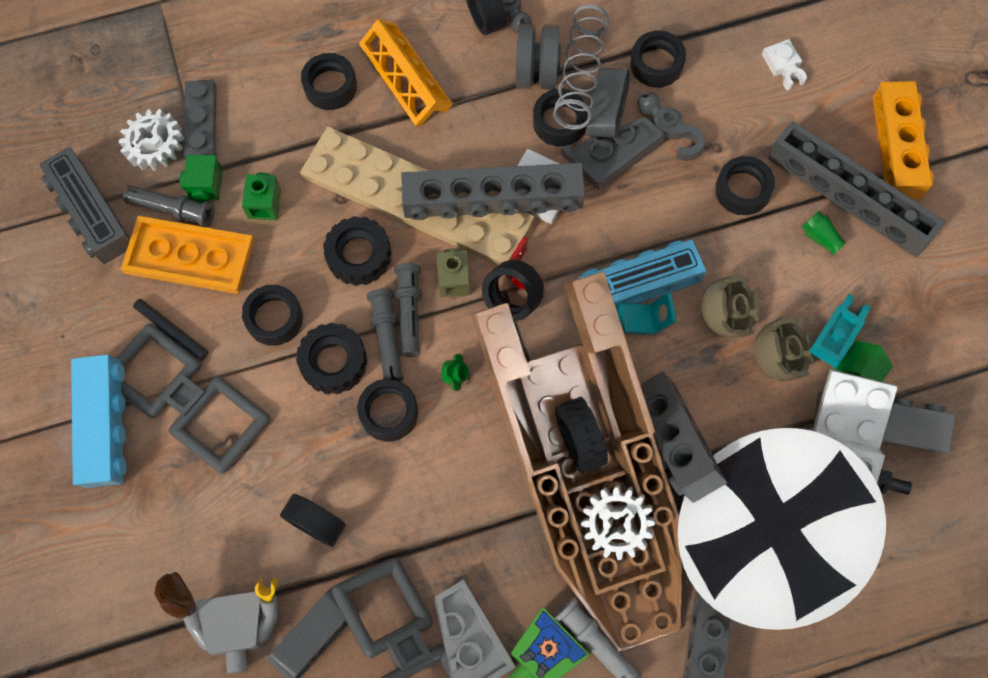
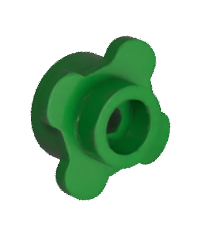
M455 354L453 360H447L443 363L441 377L445 384L451 385L452 390L459 391L462 383L469 379L470 371L463 362V356Z

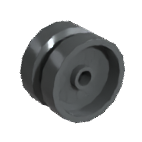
M519 23L516 88L530 89L533 85L534 71H539L540 88L547 90L556 89L557 71H560L561 44H558L559 25L545 24L541 30V43H535V26L533 24Z

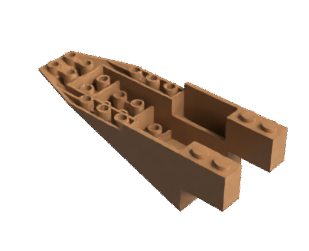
M600 272L563 284L582 341L581 344L526 361L508 303L472 313L471 317L490 374H487L556 569L590 615L598 621L599 627L613 646L621 653L681 631L682 560L678 546L679 514L653 436L655 430L605 273ZM577 397H583L591 408L601 430L608 453L607 465L584 474L578 471L569 455L555 415V407ZM615 485H620L621 493H626L628 488L632 487V496L635 498L643 494L645 497L642 505H652L653 507L647 517L656 519L654 526L647 527L654 532L652 539L643 538L647 543L646 549L642 550L636 546L635 557L632 558L626 551L623 553L621 560H618L616 552L612 551L607 558L604 557L605 549L603 547L594 551L592 547L595 539H585L584 537L590 530V527L581 526L583 519L590 518V516L583 512L585 506L594 507L590 498L596 495L601 499V490L604 487L610 493H613ZM622 501L611 502L614 506H625L626 502ZM637 512L633 517V523L640 532L641 520ZM597 513V526L599 531L601 532L603 529V520L599 517V514ZM628 513L617 520L614 519L610 531L619 525L623 526ZM623 539L611 540L615 543H625Z

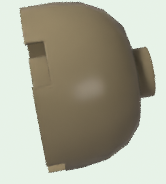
M741 275L725 277L714 281L705 290L701 302V312L706 325L712 332L727 338L745 337L753 333L751 329L753 323L760 320L761 306L757 291L751 292L746 283L749 281L747 277Z
M788 316L766 324L756 335L754 342V358L756 363L768 377L780 381H791L808 376L810 374L808 372L809 364L815 361V355L808 352L813 345L808 332L802 333L796 325L800 321Z

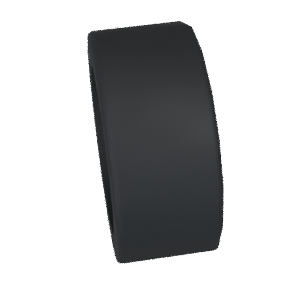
M466 0L474 23L483 35L491 34L506 27V13L502 0Z
M654 30L643 34L637 39L632 50L631 70L633 75L641 83L650 87L661 88L671 85L679 79L686 60L685 47L678 37L667 31ZM650 49H662L673 56L674 64L664 70L653 69L642 61V54Z
M322 53L314 56L305 64L301 71V83L309 102L320 109L336 110L344 107L353 99L357 91V80L351 63L344 56L336 53ZM326 71L343 73L346 78L344 85L333 92L315 90L313 81L318 75Z
M564 88L561 89L562 96L566 93L574 92ZM552 89L543 93L536 101L533 109L534 131L542 141L549 145L557 147L571 145L583 136L586 127L575 130L555 129L544 122L543 115L545 111L555 107V103L560 98L558 89ZM578 94L568 95L564 98V100L574 99L585 103ZM572 103L569 104L572 107L584 109L580 105ZM570 108L577 115L575 125L586 122L587 111H577Z
M740 156L731 159L723 166L716 182V196L719 203L729 212L736 215L755 214L767 205L775 188V177L770 167L762 160L750 156ZM737 173H746L754 176L762 186L761 194L753 199L738 197L730 191L728 180L731 175Z
M512 259L500 263L486 275L482 284V296L486 306L491 308L508 303L514 322L523 320L540 305L543 298L544 286L540 275L532 266L519 260ZM501 276H513L523 284L527 292L526 304L523 306L513 305L502 296L499 289V278Z
M265 285L255 289L247 296L242 306V320L249 334L257 342L267 346H279L289 342L298 334L303 324V312L296 296L289 289L280 285ZM271 300L284 301L290 309L288 322L283 327L274 331L262 330L255 321V314L258 308Z
M383 379L375 381L367 386L359 397L357 405L359 420L367 434L376 440L386 442L400 440L408 435L416 425L418 418L416 398L410 388L398 380ZM381 394H397L406 403L407 411L405 418L395 427H380L370 417L371 403Z
M298 494L291 495L280 513L282 519L330 547L335 545L346 526L341 519Z

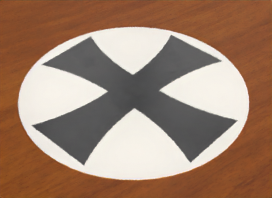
M776 428L752 433L732 442L714 455L728 483L694 503L685 496L678 521V546L683 567L689 580L702 598L721 614L736 622L751 627L771 630L808 626L835 614L849 604L861 592L874 574L881 558L886 537V512L882 494L875 478L864 462L853 451L831 437L818 432L797 428Z

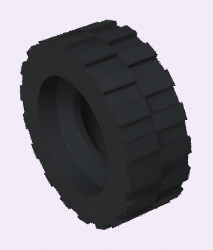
M353 216L350 219L340 220V223L331 227L332 230L327 233L326 241L323 244L324 256L330 271L333 272L337 279H341L343 283H350L353 286H359L360 284L368 285L374 280L377 281L387 271V266L391 262L390 255H392L388 235H386L384 228L380 227L378 222L371 221L363 216L362 218ZM362 238L371 244L372 255L366 262L352 264L344 258V246L352 239Z
M321 324L317 328L308 331V334L301 339L300 347L297 348L296 352L298 354V358H296L297 365L308 385H312L314 390L322 391L324 394L329 395L330 393L342 394L341 392L351 390L355 384L361 381L360 378L366 372L367 353L361 338L356 335L353 329H348L343 324ZM328 345L341 346L347 353L346 365L335 373L321 370L317 363L319 352Z
M577 397L555 407L557 424L564 444L578 471L584 474L607 465L608 453L597 420L585 399Z

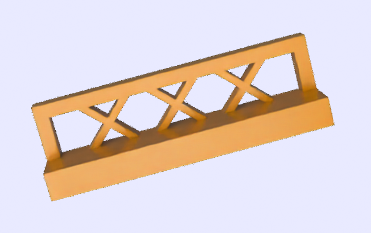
M377 19L359 42V45L415 126H422L434 111L447 112L453 103L398 25L394 22ZM376 36L380 39V52H375L370 45ZM387 56H392L394 59V72H389L386 68ZM401 76L407 77L409 80L408 93H403L401 90ZM416 97H420L426 105L420 114L415 110Z

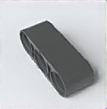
M599 69L596 79L598 84L592 94L594 106L591 108L592 118L591 122L586 126L587 136L617 138L629 89V69Z
M332 588L319 599L268 657L267 662L284 678H301L348 625L331 593ZM354 605V607H355V609H356V611H357V613H358L359 608Z

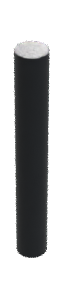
M138 299L134 303L133 308L198 359L204 360L207 357L209 351L144 300Z

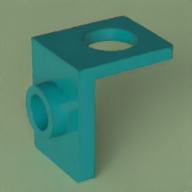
M666 293L649 305L620 303L616 306L624 334L656 335L677 322L670 293ZM664 304L667 309V316L662 322L659 317V310Z

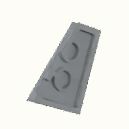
M464 579L435 596L434 602L451 678H501L516 668Z

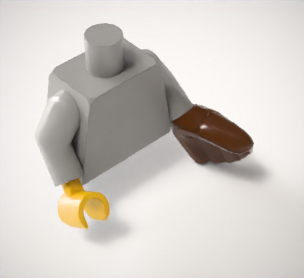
M177 572L163 575L155 586L154 595L163 611L175 618H182L188 632L202 650L208 651V654L213 656L226 655L227 674L247 672L246 652L261 650L263 643L270 638L279 620L277 596L274 594L279 581L275 577L271 581V588L264 587L262 583L263 578L260 577L255 586V592L196 600V605L191 592Z

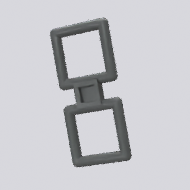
M153 324L145 325L116 357V359L121 361L123 367L127 365L150 338L186 366L152 403L125 381L121 382L122 395L150 418L157 417L169 404L181 414L170 426L169 433L218 473H226L269 423V414L219 376L214 377L203 390L190 379L200 369L201 362ZM218 391L255 419L222 458L185 430Z
M391 558L333 586L331 593L365 657L373 658L387 650L396 669L381 678H409L438 661L441 662L448 677L451 678L444 645H439L429 651L420 635V632L431 627L433 621L399 559ZM392 573L416 620L373 642L348 594Z

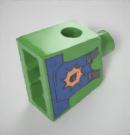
M543 607L511 652V656L520 665L507 678H561L584 661L590 654Z

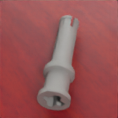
M576 597L571 598L557 611L553 618L557 622L561 621L574 635L573 638L579 644L584 643L615 678H642V674L598 630V621L595 618L591 619L577 605L578 600Z

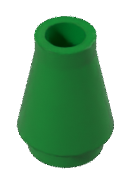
M820 211L815 213L801 226L806 232L805 236L828 250L832 255L846 244L828 215H823Z

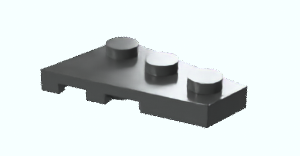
M643 117L620 126L617 138H596L592 136L586 138L585 143L580 145L562 147L561 155L570 163H582L583 176L600 190L665 141V134L649 119Z

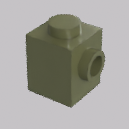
M451 248L437 253L440 298L469 296L470 284L467 250L461 251Z

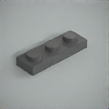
M214 79L185 81V159L187 155H216V84Z

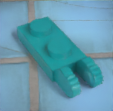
M848 294L841 305L837 306L808 351L835 369L841 363L866 322L864 319L871 309V306L865 303L856 315L847 310L854 302V296Z

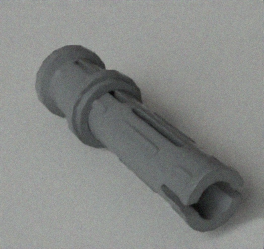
M131 185L124 192V202L126 204L171 214L180 222L188 220L198 223L200 227L207 228L212 223L215 208L212 202L205 201L200 203L192 201L190 197L184 195L178 198Z
M403 263L394 267V273L398 277V290L395 291V298L400 302V355L403 357H416L420 355L418 301L421 300L422 290L419 289L418 275L421 273V266L413 263Z
M391 289L373 290L367 293V300L371 302L373 314L370 322L373 328L377 330L383 379H392L391 370H393L394 379L402 381L403 375L394 329L398 321L392 306L394 291Z

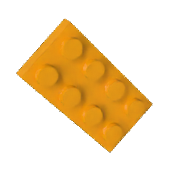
M138 216L121 271L127 275L240 294L255 240L252 235Z

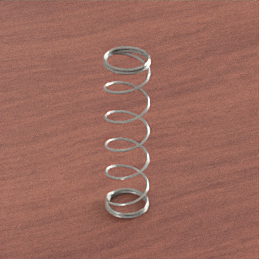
M583 5L577 8L573 15L574 25L569 35L571 42L567 46V61L563 65V80L559 84L558 89L560 98L555 103L553 113L555 121L567 129H582L591 122L592 118L591 108L594 106V100L590 95L583 92L592 91L597 87L598 82L596 78L588 73L597 72L601 67L600 60L594 55L604 50V43L598 37L603 36L607 32L609 22L606 11L597 5ZM583 9H596L605 16L606 23L596 17H586L576 21V15ZM587 19H595L603 23L604 26L599 30L589 31L581 28L578 23ZM576 27L584 35L573 39L572 34ZM583 37H592L597 39L602 46L598 52L587 53L579 49L574 42ZM573 44L581 53L569 58V49ZM578 56H590L597 60L598 67L592 71H583L573 65L571 60ZM569 62L573 68L580 72L566 76V65ZM577 74H584L590 76L595 84L591 89L583 90L574 87L567 79ZM566 81L570 87L582 92H570L562 96L561 89ZM572 94H582L590 98L591 105L588 107L579 100H564V98ZM569 104H577L583 107L584 109L575 108L570 106ZM567 105L569 108L577 111H587L589 117L583 124L569 125L561 121L557 110L560 106Z

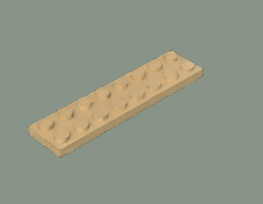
M328 126L299 172L301 178L460 249L467 250V252L497 265L510 259L523 236L526 237L535 219V216L526 212H518L514 215L492 213L483 217L458 215L451 219L442 218L441 216L427 217L424 220L405 218L402 206L401 172L429 170ZM461 192L456 196L464 198L469 196L470 194L466 192ZM431 194V195L427 196V198H428V199H436V198H438L440 195H438V194Z

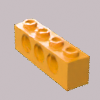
M916 81L881 82L872 98L884 181L911 199H922L933 186L934 173L929 169L930 147L925 143L926 121L921 117V93L917 91Z

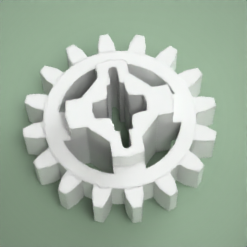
M147 109L146 116L142 117L140 113H136V121H126L130 127L120 131L125 137L119 140V144L123 147L120 151L134 167L138 165L141 170L145 171L149 165L153 171H156L158 164L161 163L164 167H167V159H177L174 152L175 150L182 151L183 147L179 142L184 140V136L180 132L182 130L181 126L170 113L165 115L162 110L158 109L154 115L150 109Z
M615 485L613 493H610L604 487L601 490V499L596 495L590 498L594 507L585 506L583 510L586 515L590 516V518L583 519L581 522V526L590 527V530L584 537L585 539L594 538L595 543L592 549L595 551L603 547L605 549L604 557L606 558L610 555L611 551L616 552L618 560L622 559L623 553L626 551L633 558L636 555V546L642 550L646 549L647 543L643 538L652 539L654 532L647 528L654 526L656 522L655 518L647 517L653 507L652 505H642L645 497L643 494L637 498L633 497L632 487H629L626 493H621L620 485ZM622 501L626 502L625 506H614L611 502ZM637 512L641 520L640 532L633 523V517ZM597 513L599 514V517L603 520V529L601 532L599 531L597 526ZM628 513L623 526L619 525L610 531L613 520H617ZM623 539L625 543H615L611 540Z

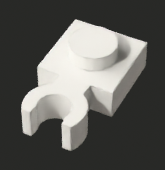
M790 39L764 48L763 58L774 77L783 75V86L786 90L792 89L794 84L791 80L792 78L797 79L801 86L805 84L807 75L799 68L802 60Z

